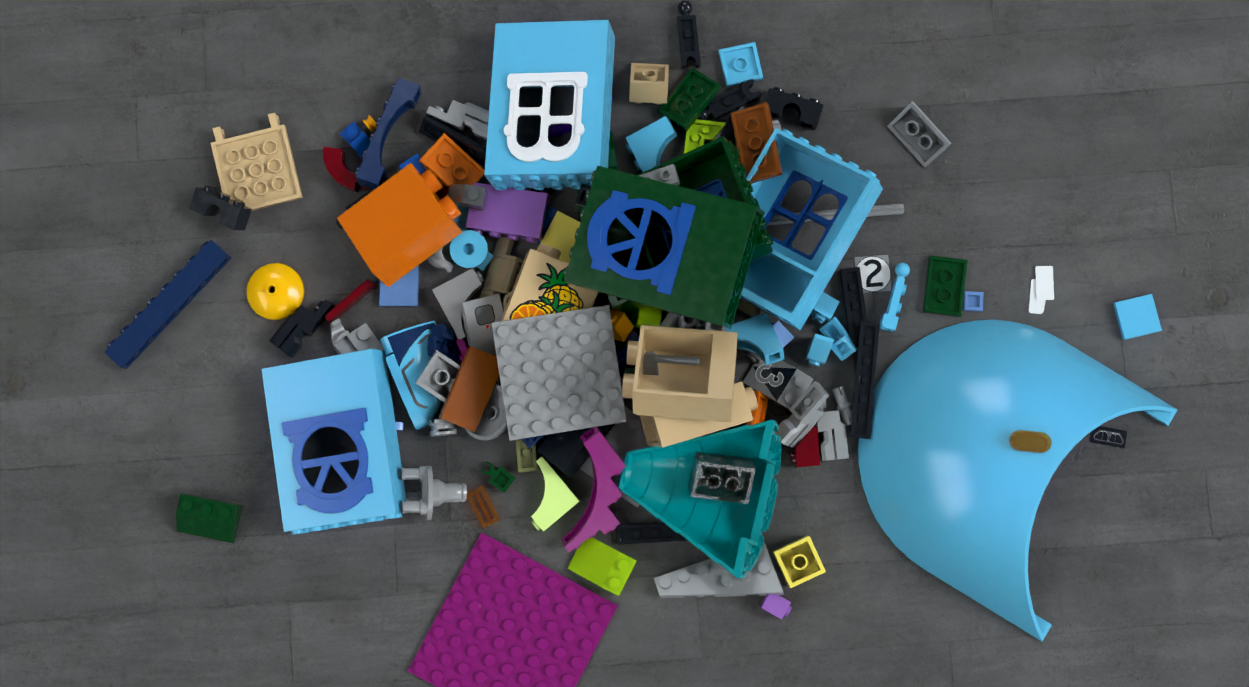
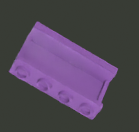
M474 182V186L485 187L488 194L484 210L469 208L466 228L481 235L482 233H489V236L500 238L501 235L508 236L507 239L519 241V238L526 239V242L537 244V241H542L547 204L550 205L552 198L548 193L516 190L514 188L497 190L492 185Z

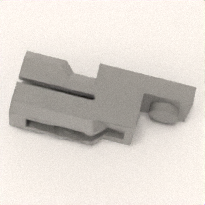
M455 100L452 101L447 113H445L446 110L439 106H435V108L429 106L426 112L429 116L462 132L467 127L473 131L475 136L487 141L488 110L469 102L462 104Z
M814 381L789 409L792 412L791 416L778 425L779 430L778 432L775 431V435L781 436L782 444L795 448L825 414L820 406L829 397V394L818 382Z
M826 400L820 406L822 410L826 408ZM839 410L827 411L815 424L817 431L822 432L823 438L819 445L821 461L849 458L845 424L840 421Z

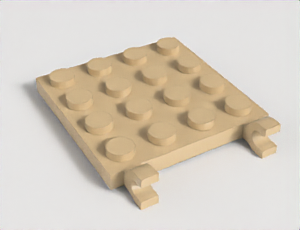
M276 113L268 114L271 128L225 139L224 130L220 126L212 128L216 141L211 142L222 193L230 195L232 200L245 202V206L251 208V211L303 198L287 129L284 124L280 125L279 116Z

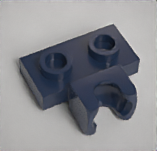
M445 324L431 327V336L428 337L427 345L428 356L432 357L435 351L438 350L455 363H458V345L452 343L455 341L453 328L446 329Z

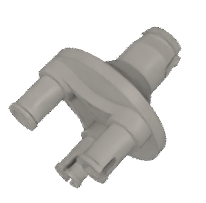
M431 465L401 469V480H419L420 490H417V492H406L407 501H402V514L420 513V515L425 516V520H431L433 506H440L444 502H465L467 499V486L465 483H444L439 479H433Z

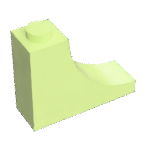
M541 457L536 462L544 476L545 492L541 505L531 516L533 518L531 523L538 531L540 529L545 531L580 501L544 457Z

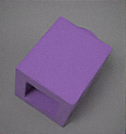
M766 594L760 605L762 609L780 619L783 616L787 617L792 609L789 606L791 602L777 594Z

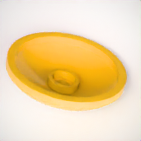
M271 263L260 267L253 273L247 285V299L251 308L258 315L270 320H281L287 318L290 314H294L304 298V285L299 274L291 267L280 263ZM271 287H275L274 293H270Z

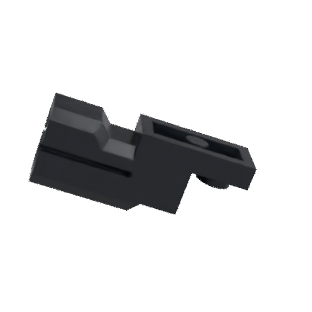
M325 299L324 302L321 301L316 306L315 313L301 305L295 314H290L269 341L293 358L302 347V338L306 333L312 336L326 319L325 315L335 305Z

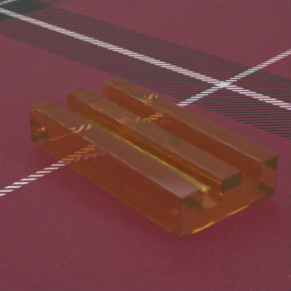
M484 486L467 493V498L483 529L501 520ZM480 491L495 517L493 520L478 493ZM474 494L488 520L487 523L484 522L472 498Z

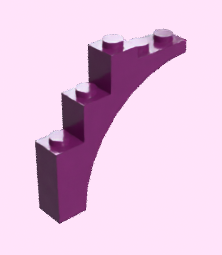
M592 427L580 436L592 462L593 487L588 506L573 529L561 539L568 552L579 548L582 542L594 537L597 531L601 530L605 535L608 532L614 531L617 525L620 524L609 505L616 503L623 494L611 477L621 473L626 466L597 427Z

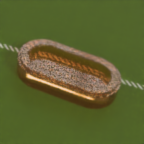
M1018 430L1009 437L1010 446L1014 450L1022 452L1044 453L1050 449L1052 444L1051 438L1043 432Z

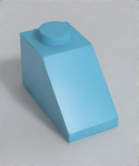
M814 334L811 337L805 360H809L808 364L817 367L820 364L824 365L834 339Z

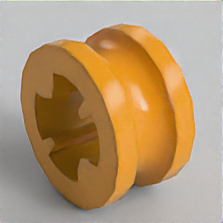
M368 115L367 120H362L372 133L377 129V123L370 115Z

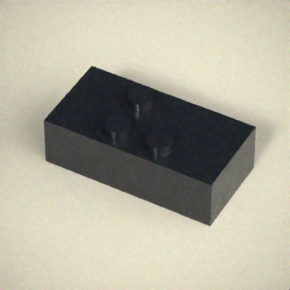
M615 424L597 426V428L605 437ZM591 428L549 434L536 451L572 479L589 457L588 450L580 436Z

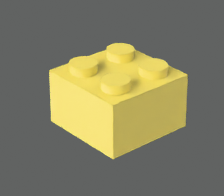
M808 535L772 551L789 588L826 572Z

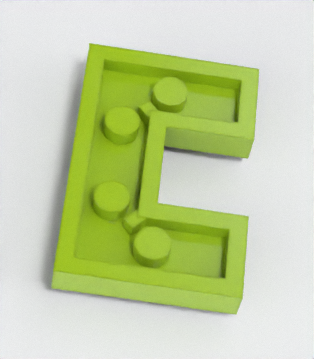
M696 119L688 131H686L684 154L704 145V141H712L725 122Z

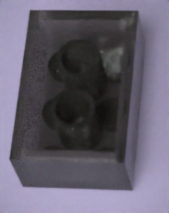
M695 452L688 484L690 496L748 504L756 472L753 459Z

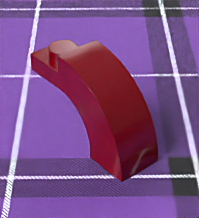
M323 146V159L329 174L345 189L358 193L359 184L355 174L348 171L345 165L346 153L342 149ZM360 185V186H361L360 188H362V189H366V190H370V189H371V188H368V187H365V186Z

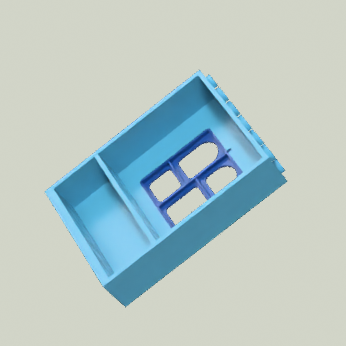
M775 128L746 179L750 181L756 174L758 166L764 160V155H767L771 148V143L775 140L783 175L751 184L754 190L751 193L757 199L760 209L765 212L764 219L767 226L775 214L793 221L794 225L784 241L772 237L774 242L771 245L773 252L750 262L740 298L792 327L801 330L883 188L879 183L880 180L876 178V174L866 169L864 172L859 169L857 164L851 161L846 163L842 161L843 158L835 153L830 155L821 146L815 145L814 147L810 145L809 141L803 137L797 139L793 137L790 131L786 129L781 131ZM800 180L807 181L812 187V193L801 213L794 214L781 207V202L792 184ZM824 194H832L839 201L838 210L831 220H827L812 211L816 201ZM807 219L825 227V232L811 255H806L792 247L795 237Z

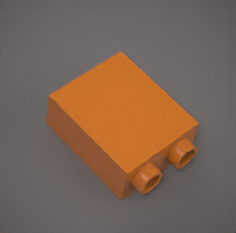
M412 163L408 164L337 217L371 272L387 287H390L462 233V230L454 220L462 213L448 195L440 200L436 194L443 187L440 181L430 169L421 174Z

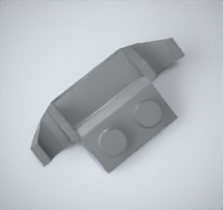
M339 318L330 324L333 348L338 355L367 349L384 351L382 344L366 323L351 333L344 329Z

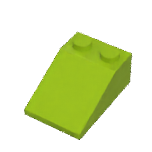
M592 537L582 542L567 569L619 596L637 560Z

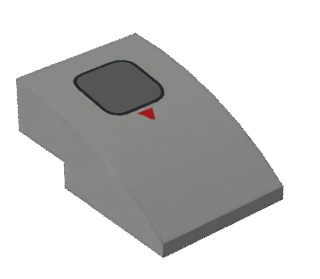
M495 294L462 302L460 309L464 320L463 327L468 345L496 356L491 323L501 321L504 313L500 295Z

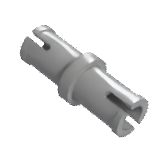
M840 386L832 389L837 403L836 409L839 410L843 423L847 426L851 423V402L847 400L844 387Z

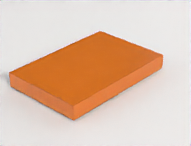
M445 133L419 160L448 189L450 184L474 185V182L477 183L484 176L485 172L477 162Z

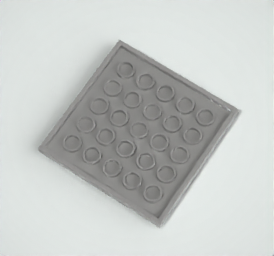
M609 305L491 323L510 441L627 422Z

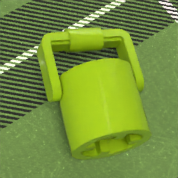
M645 306L632 312L631 323L635 328H640L641 325H660V309Z

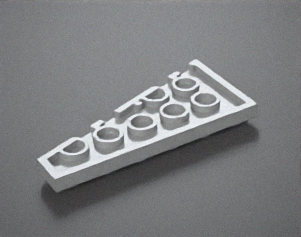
M765 543L752 570H745L747 575L744 578H736L711 558L654 578L660 598H684L685 596L727 597L759 594V596H765L766 594L784 595Z

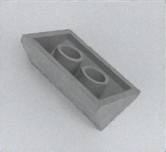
M913 101L887 126L925 168L952 144Z

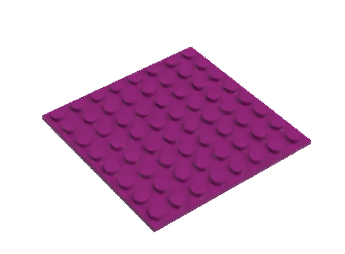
M481 532L408 672L436 687H576L618 605Z

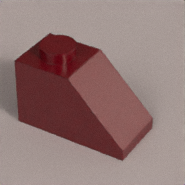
M813 427L796 445L794 452H791V463H795V467L820 466L817 427Z

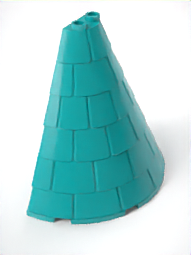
M768 420L754 425H745L699 436L663 448L653 446L628 451L622 460L626 467L623 468L622 475L620 474L617 484L619 490L643 506L656 518L663 521L676 533L682 535L713 561L723 566L733 576L744 578L747 575L745 570H752L764 545L762 533L769 530L775 506L778 484L774 477L778 475L781 466V436L775 435V431L778 432L779 430L778 424L775 420Z

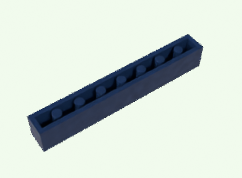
M212 240L205 242L200 247L199 253L196 256L190 257L187 265L174 274V279L160 289L161 293L149 300L144 311L138 312L134 317V321L121 330V335L107 345L105 353L120 368L127 369L232 257L216 242Z

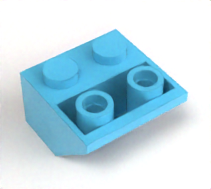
M823 292L810 313L812 319L820 324L822 322L827 323L832 318L840 301Z

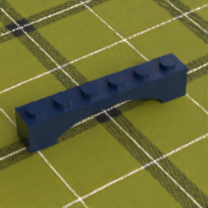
M398 78L396 84L394 83L391 87L390 99L385 101L384 113L377 120V129L370 136L369 148L364 150L363 162L361 166L357 167L355 172L359 185L374 190L384 183L387 176L385 167H382V152L389 131L410 108L415 109L422 93L419 84Z

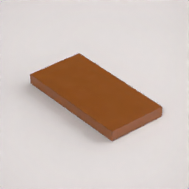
M767 102L731 113L737 149L740 153L739 160L746 169V178L774 132L770 108ZM775 140L771 143V148L767 155H764V160L758 166L756 174L750 179L751 184L783 175Z
M469 345L439 418L473 432L476 431L499 376L496 356Z

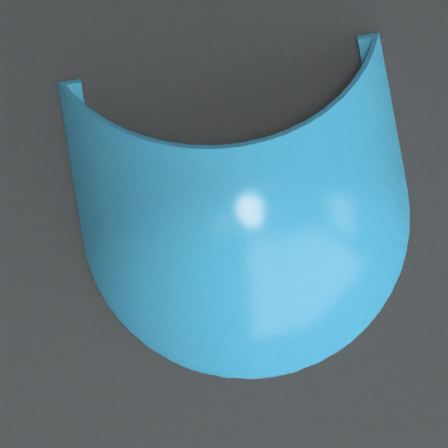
M976 320L959 323L940 329L914 343L899 355L877 382L874 388L870 439L859 438L858 464L861 483L869 507L878 524L892 543L905 556L927 572L1042 642L1052 625L1034 613L1029 590L1028 554L1035 515L1052 475L1073 447L1088 433L1103 423L1120 415L1143 411L1162 424L1169 426L1178 409L1046 331L1030 325L1002 320Z

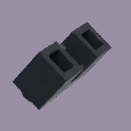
M778 87L769 88L765 100L769 104L771 117L779 119L781 112L785 108H794L799 113L797 125L812 130L816 129L824 106L820 104L819 100L812 98L809 100L804 99L802 95L797 93L788 94Z
M207 185L204 188L196 187L189 208L203 216H216L219 208L221 212L219 224L232 230H245L252 210L245 206V202L232 200L230 195L218 193L215 188Z

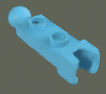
M902 262L898 263L895 267L897 277L894 280L886 313L880 319V329L889 332L896 330L899 319L896 314L900 313L902 303L899 302L901 295L904 296L907 287L904 284V277L910 273L908 264Z

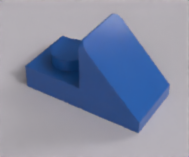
M353 121L340 135L362 158L364 150L369 148L370 138Z

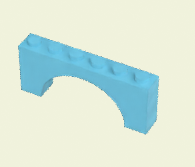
M665 116L626 137L628 143L625 145L629 153L634 154L636 158L634 163L638 171L642 170V172H645L660 165L665 147L671 140L677 137V134L670 120Z
M767 313L755 315L744 321H738L732 325L731 329H726L727 332H738L737 349L747 350L756 354L764 361L766 366L784 359L783 347Z

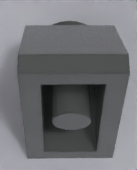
M450 184L448 196L457 206L479 210L485 209L488 194L485 187L469 184Z

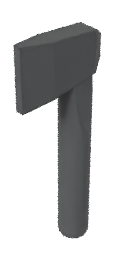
M646 351L643 356V374L659 375L657 363L698 366L701 360L699 357L656 355L653 351Z

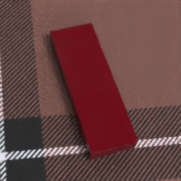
M369 279L365 280L328 312L325 318L330 323L340 318L376 286Z

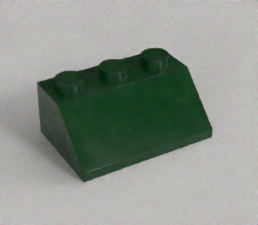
M180 493L176 510L177 532L234 543L243 505Z

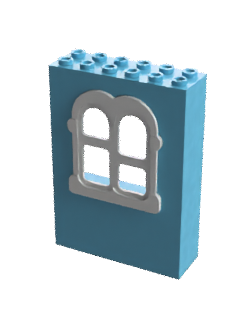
M609 20L496 23L484 172L485 177L495 189L506 190L507 188H514L516 190H525V188L543 190L544 188L561 190L563 187L580 189L581 185L591 188L592 173L596 170L597 166L608 168L615 35ZM552 87H574L572 115L551 116L549 114ZM520 88H543L542 105L540 107H519ZM539 115L541 116L538 142L532 147H522L518 144L516 138L518 117ZM571 124L572 135L570 141L561 147L551 145L548 141L549 125Z

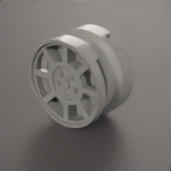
M443 419L429 420V426H431L430 436L457 434V429L453 423Z

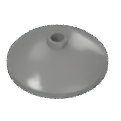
M495 384L476 431L473 432L466 429L470 436L478 440H492L501 435L507 428L500 385Z

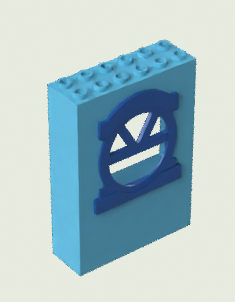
M367 349L262 369L284 532L291 531V535L402 517V501H407L404 480H401L402 464L385 351ZM329 426L345 431L353 439L358 450L356 452L302 461L303 447L310 435L320 428ZM359 460L358 471L354 479L340 464L341 462ZM332 465L346 483L347 488L338 493H323L322 488ZM322 466L315 486H312L305 477L303 469Z

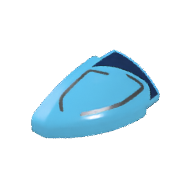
M435 321L415 325L380 339L387 356L386 362L416 430L429 426V420L434 421L442 404V401L415 383L431 359L428 356L427 345L428 337L431 336V327L436 325Z

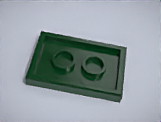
M691 68L667 98V104L663 103L659 108L658 113L663 117L666 116L671 122L688 131L722 87L716 81Z
M929 256L922 312L954 317L962 316L968 260Z

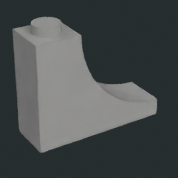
M473 268L432 289L459 340L467 339L463 327L464 320L460 304L469 301L478 290L483 288L481 282L484 279L480 272H475Z

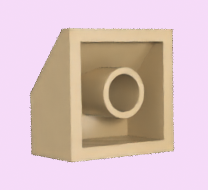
M631 63L629 102L638 104L643 102L667 104L669 65Z

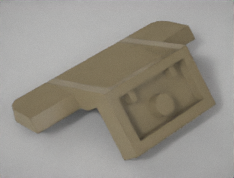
M504 236L498 238L480 298L498 293L507 294L512 292L524 261L521 258L510 256L514 240H509Z

